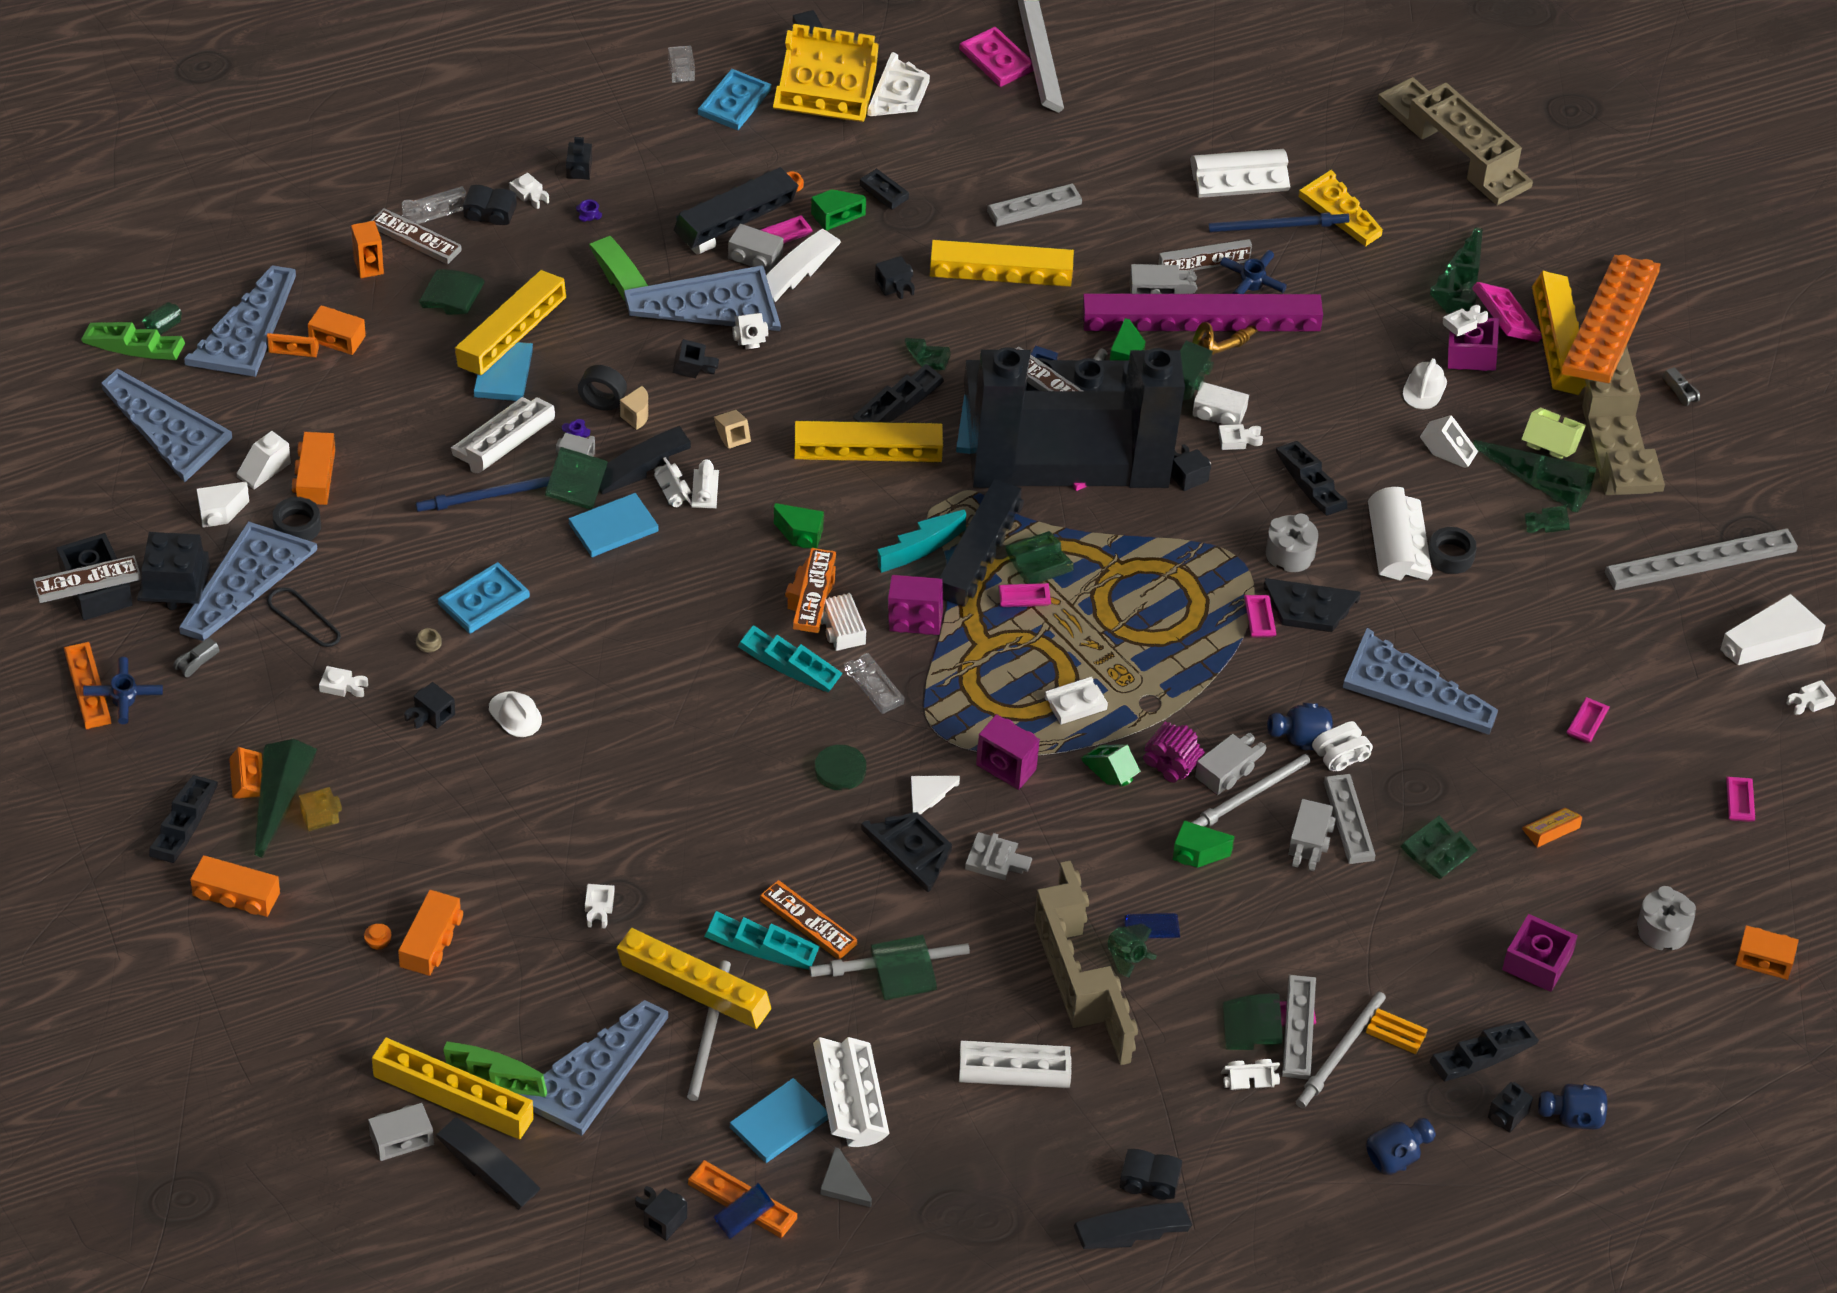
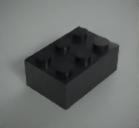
M106 533L56 547L61 572L117 559ZM129 583L73 595L84 621L133 606Z

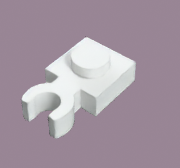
M529 173L509 183L510 190L515 192L523 202L530 199L534 208H540L539 200H543L547 204L549 203V194L542 190V184Z
M1480 305L1472 306L1468 312L1460 309L1444 316L1443 325L1456 336H1460L1476 329L1477 323L1486 322L1488 312L1480 313Z
M1243 424L1219 425L1218 434L1221 449H1246L1247 443L1253 446L1262 445L1261 427L1252 426L1249 429H1244Z
M327 666L319 684V690L323 693L345 697L348 691L356 697H363L364 688L358 686L367 687L368 678L365 676L352 677V671Z
M1821 680L1801 687L1799 694H1790L1786 704H1798L1793 712L1795 715L1802 714L1807 707L1812 712L1834 705L1836 697Z
M587 885L585 912H588V927L592 926L593 920L599 919L602 921V928H606V913L612 914L614 886Z

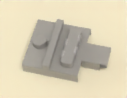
M978 832L968 856L965 870L1006 881L1009 866L1010 871L1016 873L1028 872L1032 858L1016 854V848L1018 849V843L998 838V834L995 833L990 836Z

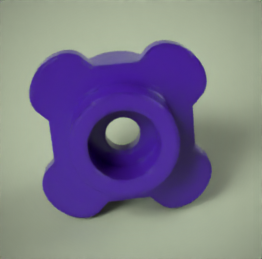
M591 199L582 201L576 207V211L580 213L579 220L586 222L600 219L602 213L598 210L599 204Z
M582 419L572 421L570 424L565 423L562 426V431L583 438L590 436V429L585 427V421Z

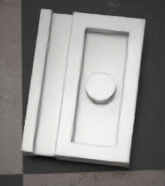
M1092 677L1045 691V699L1049 701L1050 708L1060 724L1107 710L1108 703L1098 686L1093 683Z

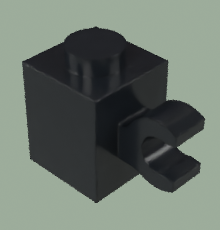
M574 137V143L569 142L566 178L590 180L592 144L584 143V137Z
M902 256L876 263L875 282L885 296L896 293L899 299H903V291H909L911 295H914L915 286L911 282L913 270L911 265L907 264Z
M683 339L676 351L672 373L695 379L701 369L707 374H715L719 359L704 356L706 345Z
M1185 444L1181 446V454L1176 451L1174 452L1171 470L1172 478L1183 491L1208 482L1211 470L1209 459L1203 456L1198 449L1189 452V447Z
M431 682L425 688L418 690L416 695H414L415 707L407 709L404 713V718L406 722L411 718H416L414 720L415 729L422 727L425 721L438 729L455 715V700L450 694L434 682Z
M1510 1082L1491 1102L1488 1118L1496 1126L1502 1127L1509 1133L1528 1115L1533 1097L1515 1082Z
M646 1186L644 1188V1195L649 1197V1199L643 1200L636 1196L635 1205L640 1210H644V1227L667 1241L687 1219V1202L681 1195L672 1193L666 1188L656 1197L655 1190Z

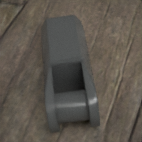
M1675 367L1664 372L1662 379L1677 395L1682 405L1688 406L1691 401H1700L1699 391L1688 383Z
M209 637L188 653L178 657L173 667L176 670L183 671L182 674L185 677H190L201 665L219 653V646Z

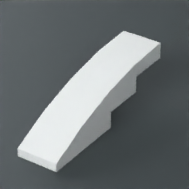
M822 228L785 256L766 275L773 301L776 302L789 287L794 289L806 274L811 277L841 241Z

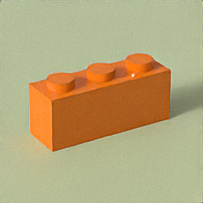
M304 432L303 442L298 443V457H300V460L295 461V475H297V478L292 480V493H296L297 497L310 499L316 504L327 505L335 457L334 433Z
M203 855L190 879L193 896L201 900L217 902L229 908L234 907L245 910L253 915L259 914L268 917L280 894L278 876Z
M429 890L398 951L401 968L430 976L434 967L440 965L443 956L442 951L445 946L450 945L455 925H460L463 918L460 898Z

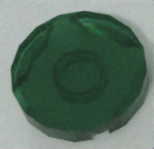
M833 745L825 748L818 754L815 760L816 777L820 783L830 789L842 790V788L848 787L849 790L855 788L864 780L867 762L864 755L856 748L848 745Z

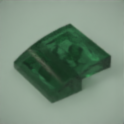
M437 269L419 302L422 308H443L447 315L467 314L485 281L481 277L466 272Z
M560 447L545 496L592 510L608 461Z
M1050 531L1005 546L1011 562L1027 584H1037L1074 571L1073 562L1062 552L1061 542Z
M1440 815L1404 841L1400 846L1416 863L1438 879H1442L1477 852V848L1460 830L1458 833H1455Z
M923 935L871 945V954L878 971L877 980L884 1000L937 990L932 962Z
M1279 993L1249 995L1223 1002L1226 1050H1253L1254 1044H1282Z

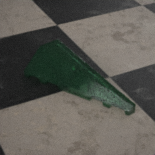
M1474 228L1473 234L1465 240L1462 249L1460 248L1446 266V271L1438 277L1435 286L1431 287L1430 295L1448 315L1460 309L1468 312L1476 304V293L1472 287L1478 281L1483 228Z
M1478 440L1473 441V445L1479 452L1505 467L1508 471L1533 487L1546 493L1552 499L1568 507L1571 511L1578 512L1591 492L1596 467Z
M296 739L265 745L261 769L262 776L254 855L261 858L264 856L290 809L294 796L314 762L317 748Z

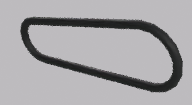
M284 587L278 588L269 594L267 599L268 606L319 645L331 647L340 641V632L297 591ZM282 591L293 593L337 634L336 640L331 643H324L275 608L271 602L272 597Z

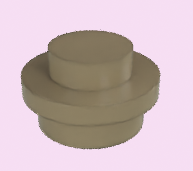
M423 629L416 637V646L423 652H434L441 647V636L434 629Z

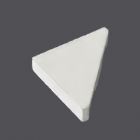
M911 776L912 812H918L921 815L929 807L932 808L945 797L949 790L959 785L960 776Z

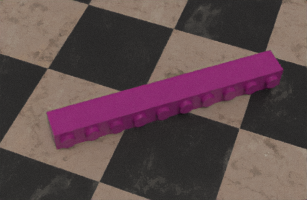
M1084 294L1082 315L1084 331H1120L1125 318L1130 319L1138 331H1196L1202 322L1210 323L1213 331H1238L1248 326H1256L1258 331H1321L1323 309L1321 294Z

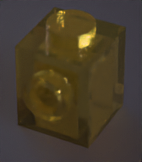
M330 787L299 795L301 814L308 831L339 823L338 812L342 811L339 797L333 796Z

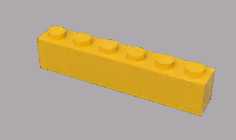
M932 240L930 277L1071 287L1074 250Z
M540 270L455 347L458 367L478 375L484 374L566 298L564 278Z
M1542 271L1532 285L1552 387L1555 390L1579 395L1584 386H1586L1585 379L1562 374V366L1579 331V323L1576 318L1575 305L1571 295L1572 290L1567 276Z
M795 421V459L942 462V424Z
M634 928L629 930L617 946L622 966L752 1028L757 1029L771 1010L767 991Z
M389 1038L384 1039L372 1057L373 1076L516 1139L520 1140L533 1121V1100Z

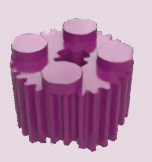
M1165 721L1146 743L1144 750L1146 753L1143 759L1147 765L1157 768L1159 772L1161 771L1167 781L1175 783L1178 779H1185L1205 752L1199 747L1200 744L1197 743L1196 732H1193L1191 728H1188L1187 725L1176 727L1175 724L1171 725V723Z

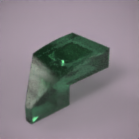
M905 338L906 347L921 367L927 363L934 370L946 369L951 356L949 347L926 346L925 339Z

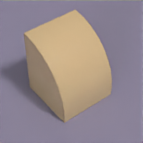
M643 386L620 400V417L636 430L641 428L648 419V393Z
M737 410L714 417L718 433L727 448L751 442L748 421Z

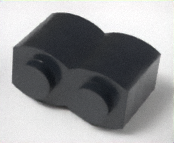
M471 185L463 203L464 217L471 221H488L495 225H509L517 206L516 193L507 189H492L483 185Z
M1127 1149L1120 1178V1188L1131 1194L1148 1193L1159 1200L1175 1199L1182 1170V1160L1170 1155H1155L1141 1149Z

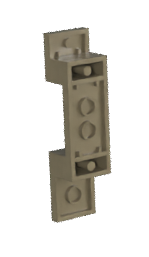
M1412 77L1378 95V102L1420 139H1424L1439 131L1470 158L1467 180L1497 206L1532 188L1533 181L1518 168L1522 147L1449 84L1444 83L1429 91Z
M1626 345L1610 383L1585 379L1587 387L1582 405L1605 495L1663 492L1665 483L1655 449L1644 448L1636 419L1640 392Z
M1071 861L1061 862L1058 886L1037 890L1034 917L1036 929L1072 1027L1076 1028L1105 1022L1120 1065L1131 1063L1132 1052L1136 1050L1134 1036L1138 1035L1136 1021L1130 1019L1128 1000L1126 997L1122 998L1120 979L1118 976H1114L1111 966L1082 972L1079 961L1074 960L1073 944L1067 938L1083 935L1084 923H1087L1085 910L1086 907H1089V898L1087 892L1082 891L1080 887L1081 877L1079 871H1074Z

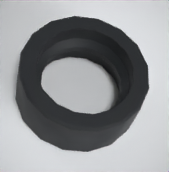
M592 365L588 367L578 384L580 397L591 407L603 411L617 408L627 391V383L624 377L615 369L605 365ZM591 382L602 383L608 386L613 393L602 392Z
M290 497L282 500L273 510L274 530L311 541L321 530L320 509L316 503L303 497ZM296 514L306 515L311 518L310 522L298 527L288 526L282 522L285 518Z
M1458 527L1438 529L1433 533L1429 542L1430 562L1436 569L1448 574L1465 572L1474 562L1477 550L1476 541L1469 532ZM1444 544H1454L1464 549L1466 554L1458 557L1449 556L1441 552L1438 547Z

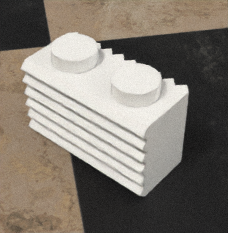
M1202 382L1194 401L1193 416H1197L1202 420L1216 421L1222 425H1239L1246 412L1249 395Z
M848 593L847 595L843 594L842 596L838 595L837 597L833 596L826 599L821 624L826 625L828 642L834 644L836 651L865 645L866 629L852 595Z

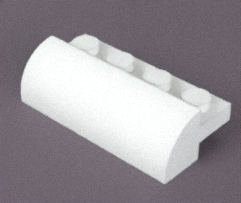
M1284 149L1193 155L1190 159L1193 180H1196L1198 198L1289 191L1290 189L1287 170L1288 157Z
M521 397L451 447L452 454L469 463L471 472L480 473L553 421L555 417L554 406L537 397L532 401Z
M1388 487L1375 492L1369 498L1368 505L1379 575L1397 580H1402L1405 575L1428 580L1432 575L1421 501L1405 496L1404 488Z
M819 1037L813 1045L831 1134L846 1138L847 1145L850 1147L869 1146L883 1140L889 1135L870 1043L847 1037L842 1043Z
M961 1041L959 1082L1070 1088V1047Z

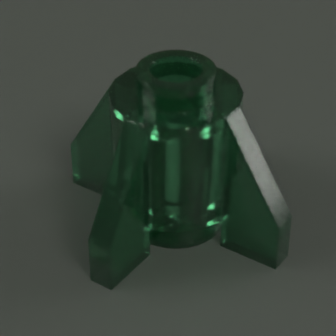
M1138 924L1120 927L1114 930L1108 938V949L1111 951L1119 973L1126 977H1130L1135 967L1132 962L1138 963L1144 957L1153 960L1157 957L1156 954L1147 950V946L1144 943L1152 931L1148 926Z

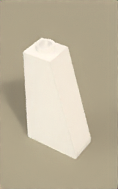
M1790 594L1726 632L1720 650L1737 665L1818 644L1821 642L1826 625Z

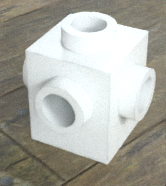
M762 313L734 316L736 326L732 327L734 341H738V345H745V349L759 348V343L766 342L765 337L768 336V326L766 322H763ZM749 328H752L751 335L748 333Z

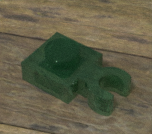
M1566 506L1543 508L1542 514L1534 512L1525 514L1527 532L1529 533L1536 532L1540 528H1544L1545 533L1570 530Z

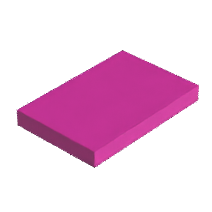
M996 27L959 44V50L999 87L1034 71L1031 59Z
M1476 282L1472 289L1494 318H1499V326L1507 336L1534 342L1540 341L1542 338L1541 332L1509 289Z

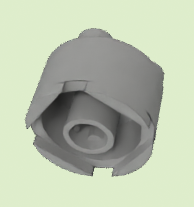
M1305 514L1286 515L1273 519L1269 527L1266 545L1268 561L1275 567L1277 565L1284 567V571L1299 572L1307 569L1316 554L1318 542L1316 526L1309 521V517Z
M1662 886L1659 890L1649 893L1643 900L1637 921L1640 938L1648 946L1657 950L1681 948L1688 941L1696 910L1695 904L1685 895L1673 890L1669 886Z

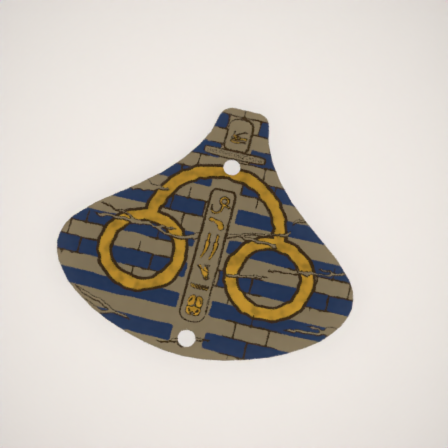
M973 490L959 492L933 506L928 511L927 519L965 509L967 529L984 495ZM1015 514L1011 530H1006L1003 543L1008 547L1009 555L1004 559H994L992 564L988 563L984 580L978 582L974 598H969L965 607L947 601V609L940 637L926 680L925 716L931 728L938 736L960 748L976 752L979 733L996 714L1011 720L1018 727L1032 732L1039 738L1038 755L1068 752L1096 746L1142 731L1167 719L1187 705L1214 680L1232 658L1242 642L1249 625L1244 595H1255L1254 581L1246 564L1236 555L1212 544L1173 538L1084 532L1049 525ZM966 530L942 546L947 564ZM1049 583L1051 604L1048 606L1002 607L1000 604L999 585ZM1092 677L1093 683L1098 686L1108 703L1107 710L1060 724L1050 708L1049 701L1045 699V691ZM1146 695L1156 696L1161 701V708L1155 712H1146L1140 708L1139 700Z

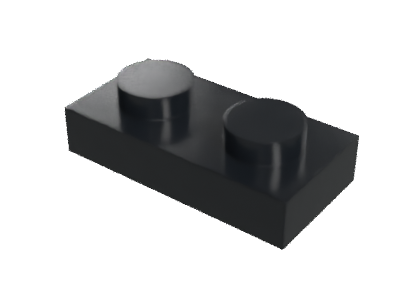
M877 168L860 179V186L891 210L909 199V192Z

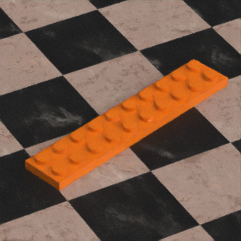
M1614 255L1564 361L1562 374L1610 383L1658 276L1660 263H1655L1649 259H1634L1627 255Z

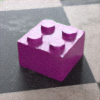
M1488 318L1484 323H1477L1476 329L1460 336H1456L1450 331L1448 369L1496 370L1499 318Z
M892 575L888 596L889 631L940 635L943 615L942 579Z
M996 714L979 733L976 765L1020 790L1037 769L1040 739L1032 732L1018 727L1011 720Z
M1528 914L1506 952L1502 970L1552 992L1573 955L1578 935Z

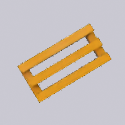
M1377 1008L1375 1016H1373L1371 1023L1367 1027L1366 1033L1417 1054L1427 1035L1428 1029ZM1376 1025L1379 1026V1027H1381V1028H1384V1029H1386V1030H1388V1031H1391V1033H1390V1032H1387V1031H1385V1030H1383V1029H1380V1028L1376 1027ZM1402 1037H1405V1038H1407V1039H1410V1040L1414 1041L1415 1043H1413V1042H1411V1041H1409V1040H1406V1039H1404V1038H1402Z

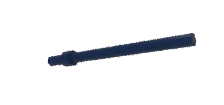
M1330 212L1321 213L1318 216L1209 223V232L1309 225L1329 227L1331 224L1349 223L1350 220L1349 213L1330 215Z
M558 474L450 496L442 494L434 496V499L415 502L417 512L435 508L438 511L447 509L451 505L563 484L562 475Z

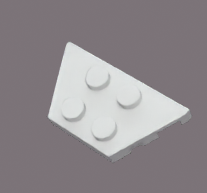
M892 52L869 104L867 115L877 116L917 112L929 84L930 75L917 69L909 61L906 64L898 59V54Z

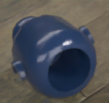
M1303 702V705L1292 707L1286 716H1283L1281 713H1273L1269 715L1267 721V730L1271 736L1279 737L1286 734L1287 740L1292 745L1300 746V749L1314 750L1312 747L1313 741L1323 732L1333 729L1330 711L1323 706H1318V703Z
M1566 1084L1562 1088L1561 1095H1555L1550 1091L1540 1093L1538 1113L1543 1117L1559 1115L1562 1125L1568 1128L1599 1129L1604 1125L1607 1116V1094L1599 1086Z
M1426 1118L1417 1119L1411 1127H1408L1403 1122H1394L1370 1135L1366 1142V1150L1371 1161L1381 1173L1394 1174L1399 1170L1405 1171L1408 1165L1419 1160L1421 1156L1419 1145L1431 1143L1435 1139L1436 1133Z

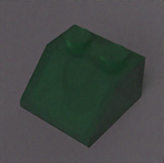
M1187 340L1180 350L1185 384L1183 401L1191 399L1196 390L1200 391L1204 383L1205 374L1209 375L1214 365V362L1211 361L1212 350Z

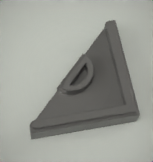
M835 1147L820 1195L871 1207V1196L841 1150Z

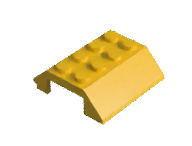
M793 24V30L787 31L785 41L787 50L780 86L776 88L773 109L864 122L870 104L877 67L879 44L874 43L875 36L859 33L858 41L854 40L855 33L836 30L835 37H832V29L814 27L813 34H810V26Z

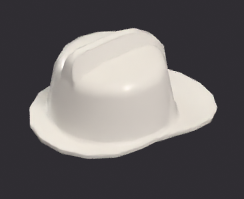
M1432 358L1430 362L1417 364L1404 386V400L1408 405L1416 409L1424 410L1437 405L1446 388L1447 380L1444 372L1436 364L1435 359Z
M514 691L503 692L493 697L489 703L491 715L506 732L513 736L527 737L533 735L541 726L542 717L540 712L536 708L534 701L525 694Z

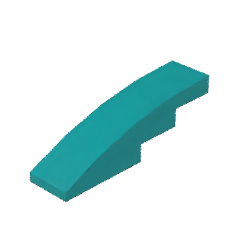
M965 509L918 522V530L898 535V544L878 549V568L882 573L911 563L949 543L966 530Z
M754 625L738 645L743 651L782 674L828 693L843 674L802 644L796 648L779 635H776L773 639Z
M718 911L714 913L704 936L729 948L761 959L808 970L812 966L820 947L772 923L766 928L745 917L739 922Z

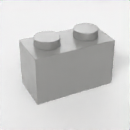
M743 224L738 226L728 242V259L752 267L763 265L764 270L770 272L777 265L783 255L782 237Z
M422 1103L407 1105L400 1110L387 1114L382 1113L368 1119L370 1137L380 1161L434 1145L433 1128Z

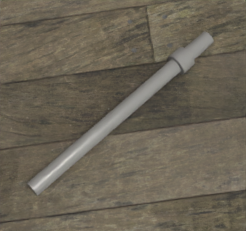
M1306 754L1300 756L1216 808H1209L1202 812L1200 817L1191 823L1210 827L1218 822L1219 817L1309 764V756Z
M968 943L844 962L838 959L830 961V964L810 966L809 972L811 977L830 974L832 977L844 975V972L970 954Z
M721 961L719 969L729 973L730 962ZM710 1007L687 1098L692 1101L698 1100L719 1015V1011Z
M1377 992L1317 1074L1311 1076L1304 1085L1305 1090L1296 1101L1298 1107L1304 1109L1313 1096H1317L1324 1087V1081L1375 1014L1377 1008L1386 999L1382 992Z

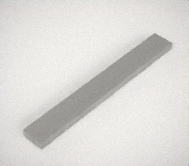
M1018 0L1041 104L1060 113L1064 109L1039 0Z
M1787 528L1606 566L1605 574L1613 589L1619 590L1793 553L1797 551L1798 545Z

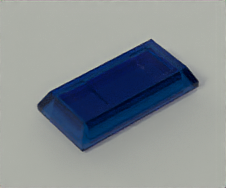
M1176 913L1128 914L1124 917L1127 939L1180 938L1178 914Z
M757 1183L713 1218L728 1238L731 1239L775 1204L761 1185Z

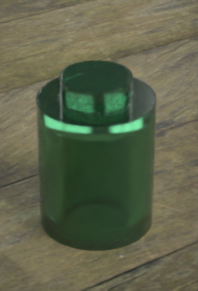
M166 302L143 318V323L146 329H157L159 334L162 335L181 322L182 313L176 304Z

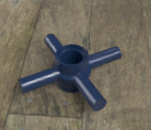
M1267 250L1260 260L1250 259L1244 265L1227 257L1222 258L1221 266L1241 274L1242 282L1232 294H1244L1247 290H1259L1263 284L1281 293L1285 292L1287 284L1266 275L1265 267L1274 258L1272 251Z
M126 657L118 658V674L112 678L110 685L83 686V696L111 697L113 704L118 707V722L120 724L128 723L129 706L134 703L136 695H163V685L135 684L134 678L128 674V658Z

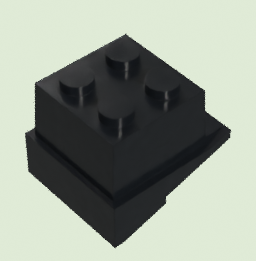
M149 532L142 566L140 590L137 597L138 601L166 602L169 610H175L177 603H200L203 588L206 585L210 571L208 551H203L200 534Z

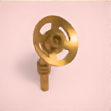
M1202 322L1198 326L1192 341L1191 358L1193 367L1201 370L1205 367L1211 355L1233 347H1241L1249 341L1250 336L1258 331L1256 326L1240 329L1230 339L1217 343L1214 341L1211 324ZM1206 331L1207 335L1204 337V339H1202V336Z

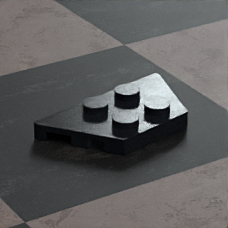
M1265 578L1264 589L1265 591L1268 590L1271 596V604L1278 612V618L1282 625L1333 632L1339 621L1348 615L1349 609L1353 604L1359 602L1361 594L1360 591Z
M918 812L908 813L900 817H885V822L870 824L869 820L861 823V830L925 891H931L952 851V844Z

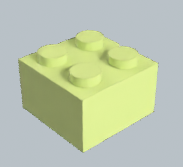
M1540 407L1531 413L1521 440L1526 441V445L1533 449L1540 450L1542 447L1550 450V455L1563 459L1564 456L1568 457L1576 452L1586 425L1566 417L1563 423H1560L1558 421L1561 415Z

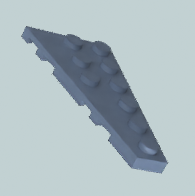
M272 265L256 282V287L241 298L242 302L237 307L233 306L212 328V333L206 340L202 339L197 344V349L184 358L185 365L256 377L268 347L267 333L273 334L296 277L295 269Z
M763 265L624 290V298L629 316L736 326L734 316L762 313L763 322L767 323L768 330H781Z
M116 369L101 383L102 390L184 482L232 439V431L119 369Z
M248 521L204 588L200 603L193 605L179 627L180 634L204 641L316 552L317 543Z
M1369 628L1365 631L1343 683V688L1486 734H1490L1498 713L1496 708L1474 694L1468 695L1458 689L1459 685L1455 682H1447L1439 677V672L1412 655L1399 652L1393 648V644L1388 640L1382 641L1375 637L1374 632Z
M644 1000L621 1016L619 1022L609 1029L604 1028L597 1033L595 1039L589 1043L584 1042L554 1063L552 1069L543 1075L547 1089L546 1097L519 1095L533 1100L534 1113L582 1136L666 1022L668 1011Z

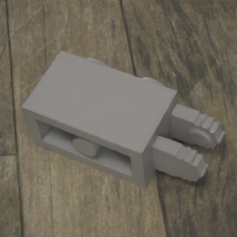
M1131 264L1130 294H1193L1197 290L1196 282H1194L1197 276L1193 270H1179V265Z
M1251 733L1246 734L1241 739L1232 734L1197 761L1195 778L1219 795L1225 789H1231L1243 775L1247 776L1254 769V762L1264 754L1267 747L1264 743L1260 742L1251 748L1250 746L1255 739Z
M1302 799L1288 854L1294 856L1292 866L1298 867L1301 859L1305 858L1309 859V870L1314 871L1317 862L1320 861L1322 852L1327 853L1330 843V837H1326L1327 832H1333L1336 820L1335 817H1331L1333 806Z

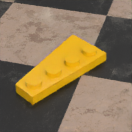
M1332 169L1299 190V198L1320 213L1330 212V215L1349 213V223H1338L1336 225L1365 247L1382 236L1383 229L1367 210H1362L1359 206L1360 202L1356 197L1350 196L1344 183L1338 182L1335 178L1336 174Z

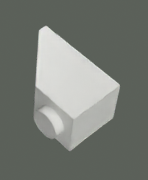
M1452 415L1430 421L1420 436L1434 456L1464 468L1469 467L1478 452Z
M273 431L269 432L252 445L237 472V477L243 482L247 481V485L252 489H256L291 464L289 443Z
M247 481L197 489L203 527L228 524L249 503Z

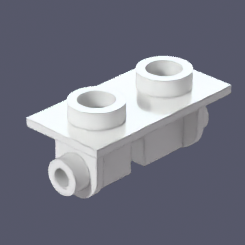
M664 457L666 465L658 466L655 469L654 476L660 487L664 489L663 492L668 503L673 507H679L687 499L691 505L692 501L688 494L692 492L685 480L680 481L681 471L676 463L671 465L667 458Z
M703 460L699 464V469H694L692 507L694 508L717 507L719 470H714L710 460Z
M1271 1059L1257 1060L1255 1064L1245 1065L1244 1061L1229 1062L1228 1066H1225L1221 1071V1074H1228V1077L1223 1079L1224 1088H1229L1230 1090L1249 1089V1078H1254L1255 1088H1273L1275 1085L1280 1084L1279 1073L1274 1074L1280 1063H1272Z

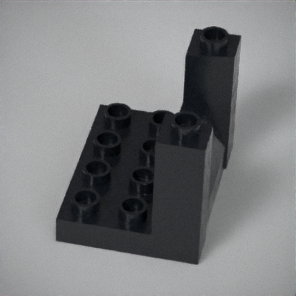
M1010 347L999 350H981L980 360H966L964 388L973 488H989L994 479L1014 486H1073L1074 483H1085V486L1169 488L1185 390L1180 350H1166L1162 348L1130 350L1128 361L1095 360L1091 358L1082 360L1036 358L1082 391H1039L1029 384L1027 378L1031 350H1017Z

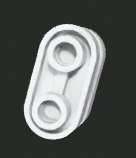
M1347 722L1323 732L1312 744L1316 753L1319 756H1324L1323 762L1330 771H1341L1348 765L1366 760L1371 755L1373 748L1367 737L1361 736L1362 731L1355 722Z

